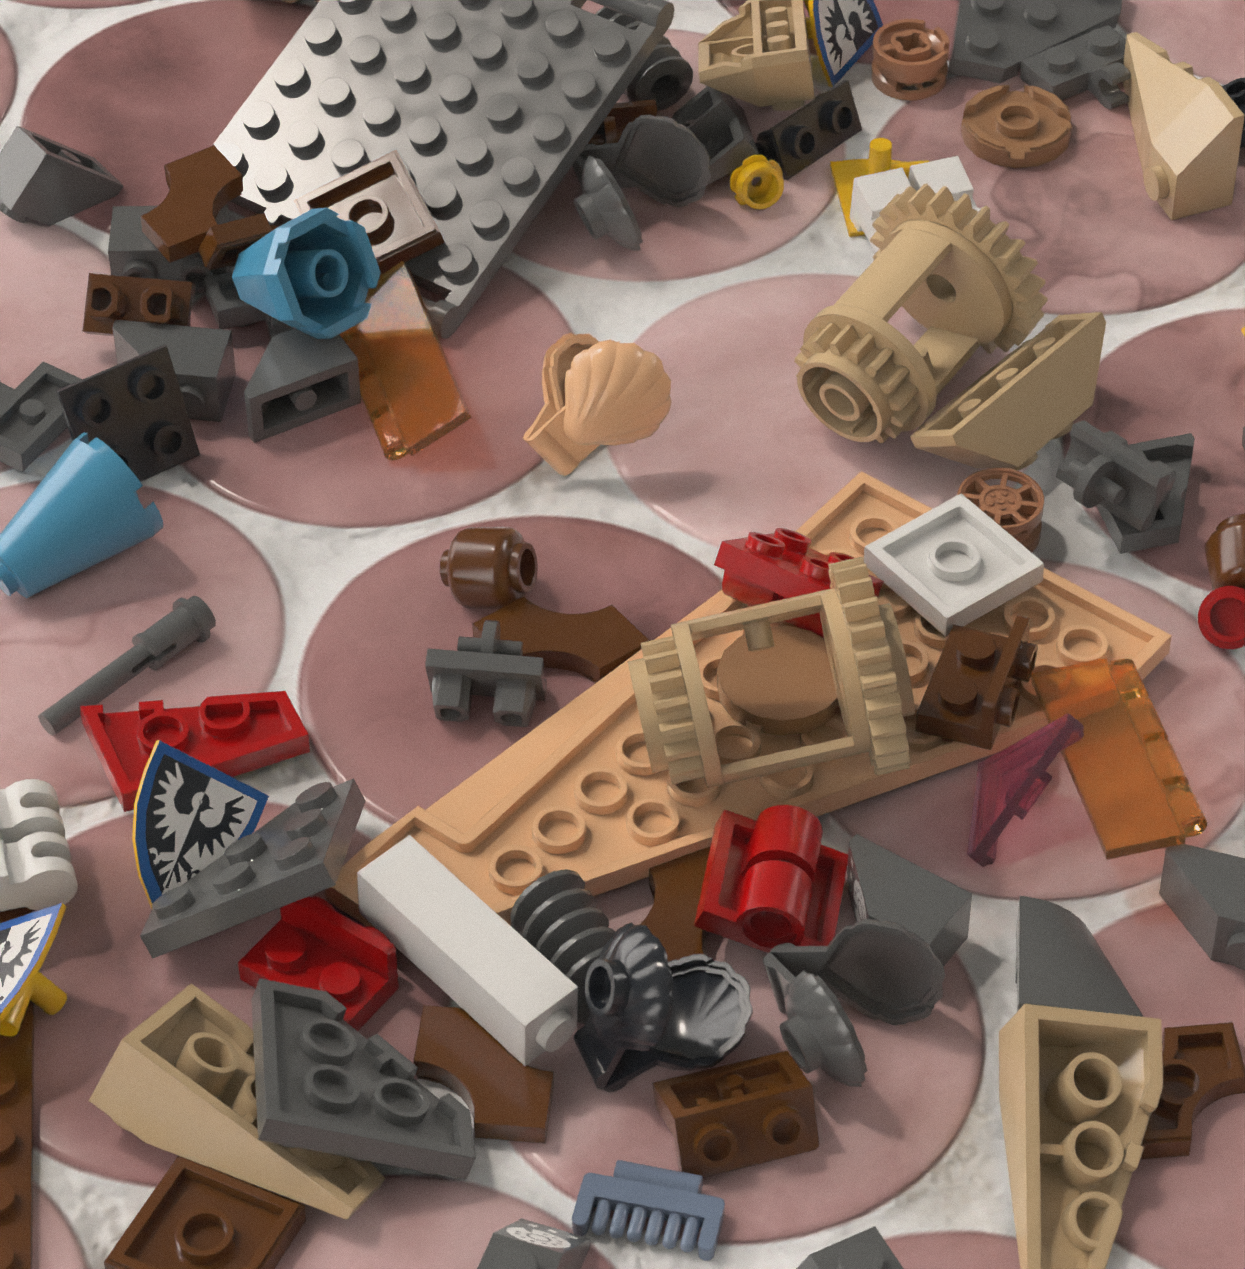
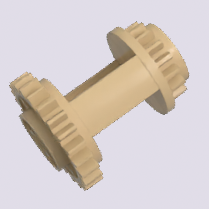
M923 184L918 191L909 186L901 195L897 193L872 224L876 233L870 238V242L879 248L873 255L874 261L834 305L822 309L807 325L804 331L803 345L799 348L801 352L794 360L801 367L796 375L798 389L803 401L814 416L838 435L857 442H870L876 439L879 443H884L890 436L895 439L901 432L916 429L934 410L939 392L980 346L988 354H992L997 347L1004 352H1008L1014 344L1019 346L1044 317V312L1041 308L1046 304L1048 298L1040 293L1039 290L1045 285V280L1030 273L1037 266V260L1022 256L1020 250L1026 244L1025 241L1022 239L1010 240L1006 235L1009 223L1003 221L994 224L990 220V208L985 205L979 211H976L972 208L968 194L964 193L958 201H955L948 187L943 186L935 194L928 184ZM901 306L917 322L928 329L914 345L888 323Z
M863 557L828 564L831 589L671 624L673 636L641 643L644 658L628 661L652 773L669 769L672 784L704 777L707 788L866 752H869L871 765L877 775L910 768L909 763L911 761L908 752L910 750L903 717L915 714V705L905 652L890 603L878 604L877 596L875 597L872 579L869 577L867 564L864 563ZM820 612L832 677L848 737L720 765L693 641L744 629L749 652L761 651L775 646L770 623Z

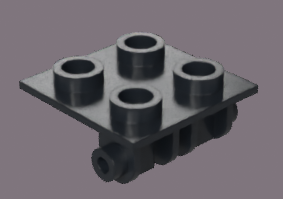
M162 345L57 390L72 441L83 432L88 433L89 442L96 437L99 438L126 463L139 481H143L200 455L166 345Z

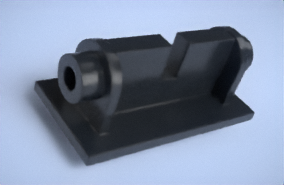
M844 79L825 93L817 95L813 101L769 130L759 133L755 143L758 151L757 155H764L768 161L775 160L779 163L783 178L788 180L863 130L849 81Z

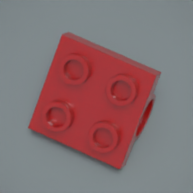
M776 528L775 532L770 534L749 532L748 537L722 541L714 565L725 570L722 579L723 593L748 606H755L831 589L828 564L854 559V557L838 552H831L829 556L809 548L811 539L805 535L785 528ZM869 575L872 579L875 597L877 596L878 599L884 581ZM820 612L783 620L794 627L812 631L824 638Z
M793 805L772 806L762 811L756 820L724 809L715 824L694 926L769 953L775 946L782 943H791L795 946H827L836 933L848 865V854L822 845L823 828L820 821L811 812Z

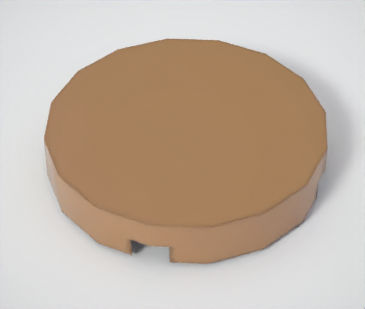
M997 85L978 92L966 103L961 123V134L964 143L977 157L994 165L1012 168L1036 167L1057 159L1068 148L1072 133L1070 110L1055 94L1044 89L1024 85V92L1009 91L1010 85Z
M778 626L771 627L775 644L772 648L749 652L746 637L742 635L724 650L717 668L719 699L732 719L746 726L747 720L752 724L761 725L762 733L776 736L803 734L825 725L835 716V709L839 702L823 637L809 630Z

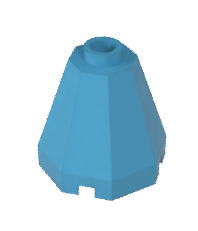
M316 208L277 227L238 255L232 279L240 300L316 339H332L368 318L372 304L365 303L368 289L377 287L381 273L364 226L352 220L344 221L336 217L340 214L329 208Z

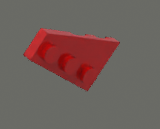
M286 691L209 696L200 706L164 709L163 700L139 702V711L104 713L103 704L80 706L82 724L124 812L134 809L142 775L157 740L231 777L310 752L309 734Z

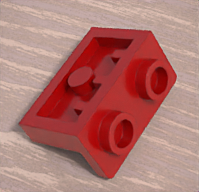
M308 896L280 907L281 919L238 961L240 980L255 989L259 978L325 991L347 1008L343 1020L359 1031L399 989L396 948L394 944L378 929L361 926L336 912L327 901L317 896Z

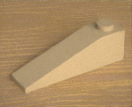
M1138 32L1127 34L1123 65L1129 70L1130 79L1123 81L1125 93L1129 96L1127 104L1148 196L1153 201L1159 203L1171 220L1232 205L1245 115L1217 81L1210 77L1196 78L1193 75V66L1185 61L1176 64L1170 62L1167 50Z
M192 983L121 1040L89 1099L92 1104L109 1115L119 1127L130 1131L147 1144L346 1220L380 1188L385 1180L384 1176L370 1161H357L345 1156L303 1148H288L277 1143L258 1140L253 1030Z
M1024 1004L999 1031V1101L1020 1269L1106 1268L1123 1215L1121 1207L1132 1172L1138 1168L1144 1149L1141 1144L1151 1113L1157 1108L1163 1089L1161 1019Z

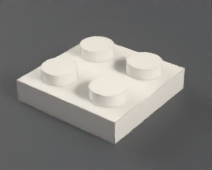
M962 493L866 545L864 548V563L867 564V568L883 580L887 586L945 637L950 634L953 624L965 626L1043 581L1044 563Z

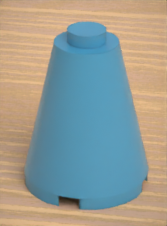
M84 432L74 439L0 533V589L8 596L17 591L23 597L29 598L152 538L163 529V519L154 501L145 509L139 501L136 491L143 486L126 463L102 440L96 437L89 442L88 433Z

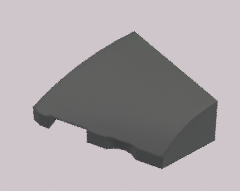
M707 86L672 116V119L678 124H682L692 130L697 140L705 146L710 157L709 168L712 175L708 184L739 168L747 157L758 154L744 110L729 94Z
M1020 896L1016 926L1015 984H1017V1011L1024 1004L1144 1017L1090 930L1079 917L1052 902Z

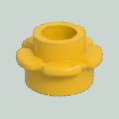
M752 155L744 159L743 164L736 168L730 177V189L736 193L735 200L741 206L747 204L754 209H766L774 205L780 199L784 190V180L780 165L775 160L768 161L764 155ZM755 177H760L758 183L752 185V180Z

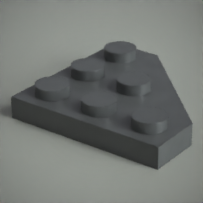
M958 0L947 73L1001 84L1018 75L1019 68H1021V60L1085 35L1094 29L1107 25L1113 29L1116 28L1121 13L1122 0Z
M354 778L334 787L331 782H322L308 788L296 798L294 804L253 834L232 843L225 850L223 856L182 886L174 888L156 899L152 904V910L140 934L152 959L335 886L366 801Z
M259 978L251 999L258 1140L277 1143L288 1148H303L345 1156L357 1161L377 1162L413 1169L425 1174H440L467 1180L476 1159L471 1115L468 1108L450 1093L438 1099L414 1079L418 1067L378 1034L371 1036L367 1040L344 1021L343 1017L347 1008L329 993Z

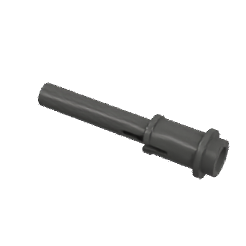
M192 596L188 600L182 597L173 602V611L144 632L138 633L132 638L134 647L39 714L38 718L43 728L50 735L54 736L81 716L80 706L97 705L149 667L156 671L194 641L203 643L208 640L211 634L210 630L216 626V620L211 609L197 596Z

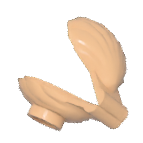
M565 334L556 343L552 344L545 353L542 369V390L545 404L532 426L525 432L523 439L558 474L566 476L573 472L579 463L599 445L615 446L635 443L637 440L651 437L659 429L660 424L670 411L672 403L670 397L671 379L664 371L661 359L656 354L643 350L635 343H620V341L616 342L613 340L600 342L590 334Z

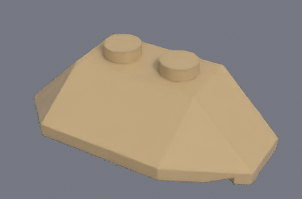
M747 0L738 8L739 15L723 21L698 43V74L700 83L759 107L772 105V109L775 111L794 110L804 106V100L815 99L803 0Z
M1093 312L1057 316L1034 338L1022 343L920 425L910 437L914 447L974 468L1020 470L1032 464L1038 457L1037 451L1050 440L1057 439L1070 432L1074 424L1073 421L1093 405L1106 327L1103 313Z

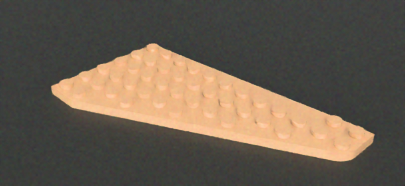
M861 471L795 532L811 539L809 548L829 556L831 552H838L854 558L863 557L864 559V548L866 545L932 510V508ZM1044 568L1042 582L963 626L1009 637L1017 615L1030 618L1028 642L1038 644L1036 663L1030 681L1019 680L1016 686L1017 689H1020V700L1014 722L1011 727L1000 726L991 750L915 731L916 713L948 636L945 637L883 582L878 596V604L890 603L905 652L913 691L915 714L903 717L910 750L908 751L911 761L909 763L910 768L877 775L871 765L869 752L710 788H707L704 777L672 784L669 769L652 773L628 661L644 658L641 649L426 810L417 806L371 840L342 866L336 885L325 889L326 900L364 925L375 928L359 913L357 872L410 835L511 926L510 915L516 900L538 878L553 871L565 869L576 871L585 882V890H589L593 896L649 877V868L711 847L715 824L724 809L756 820L759 814L769 807L793 805L801 807L818 817L1113 712L1169 654L1172 635ZM868 569L869 575L878 578L872 571ZM720 590L677 623L751 606L726 596ZM784 621L770 623L771 627H794ZM671 628L656 639L673 636ZM744 629L693 641L720 765L848 737L839 705L835 709V716L825 725L803 734L776 736L762 733L761 725L752 724L746 720V726L732 719L720 703L717 688V668L724 650L738 637L745 635Z

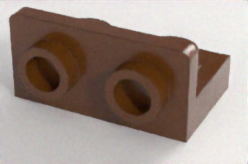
M1017 615L1009 637L953 624L916 713L915 731L991 750L1000 726L1011 727L1014 722L1020 700V689L1016 688L1018 681L1029 682L1034 670L1038 644L1028 642L1030 618Z
M787 1050L652 1082L656 1109L675 1140L680 1172L701 1175L704 1178L814 1151L819 1147L820 1142L812 1084Z

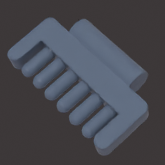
M617 1160L613 1177L596 1173L584 1175L572 1215V1231L580 1236L586 1235L594 1209L597 1207L591 1230L595 1235H602L605 1232L612 1210L614 1214L609 1229V1234L612 1238L618 1239L622 1237L628 1215L632 1214L627 1231L629 1241L637 1242L640 1240L646 1217L650 1219L644 1238L645 1242L650 1246L656 1245L660 1238L663 1223L667 1221L662 1244L666 1249H673L677 1244L681 1225L684 1224L685 1228L680 1243L681 1250L686 1253L693 1251L699 1228H702L698 1240V1256L704 1261H709L715 1255L725 1216V1202L720 1197L701 1194L703 1186V1176Z

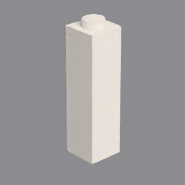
M407 836L357 872L359 913L376 929L381 931L395 947L524 1066L544 1051H556L570 1039L577 1027L578 986L413 837Z

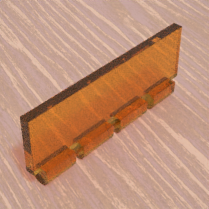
M404 261L381 274L376 288L368 289L365 303H372L368 318L339 334L358 358L360 395L370 421L373 423V428L386 459L391 461L399 460L407 454L413 456L472 418L411 271Z
M1107 658L1032 673V686L1106 860L1185 844V838L1197 836L1204 832L1207 828V820L1193 789L1188 786L1187 776L1172 744L1168 741L1165 728L1152 700L1148 698V691L1133 660L1127 658L1110 661L1109 665Z

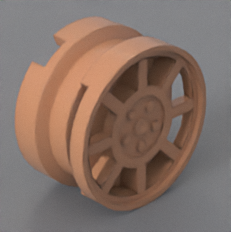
M919 19L895 20L880 27L873 37L872 53L874 58L872 61L871 79L874 86L885 95L901 100H921L939 93L946 85L948 72L947 60L950 42L944 30L939 26L934 28V31L925 28L926 21ZM931 82L934 85L924 88L922 83ZM904 86H914L916 90H903Z
M988 468L971 474L961 483L957 495L962 493L1030 552L1037 548L1041 538L1044 494L1034 479L1013 469ZM1001 479L1000 485L989 486L984 481ZM1007 480L1020 483L1023 486L1018 489L1007 486Z

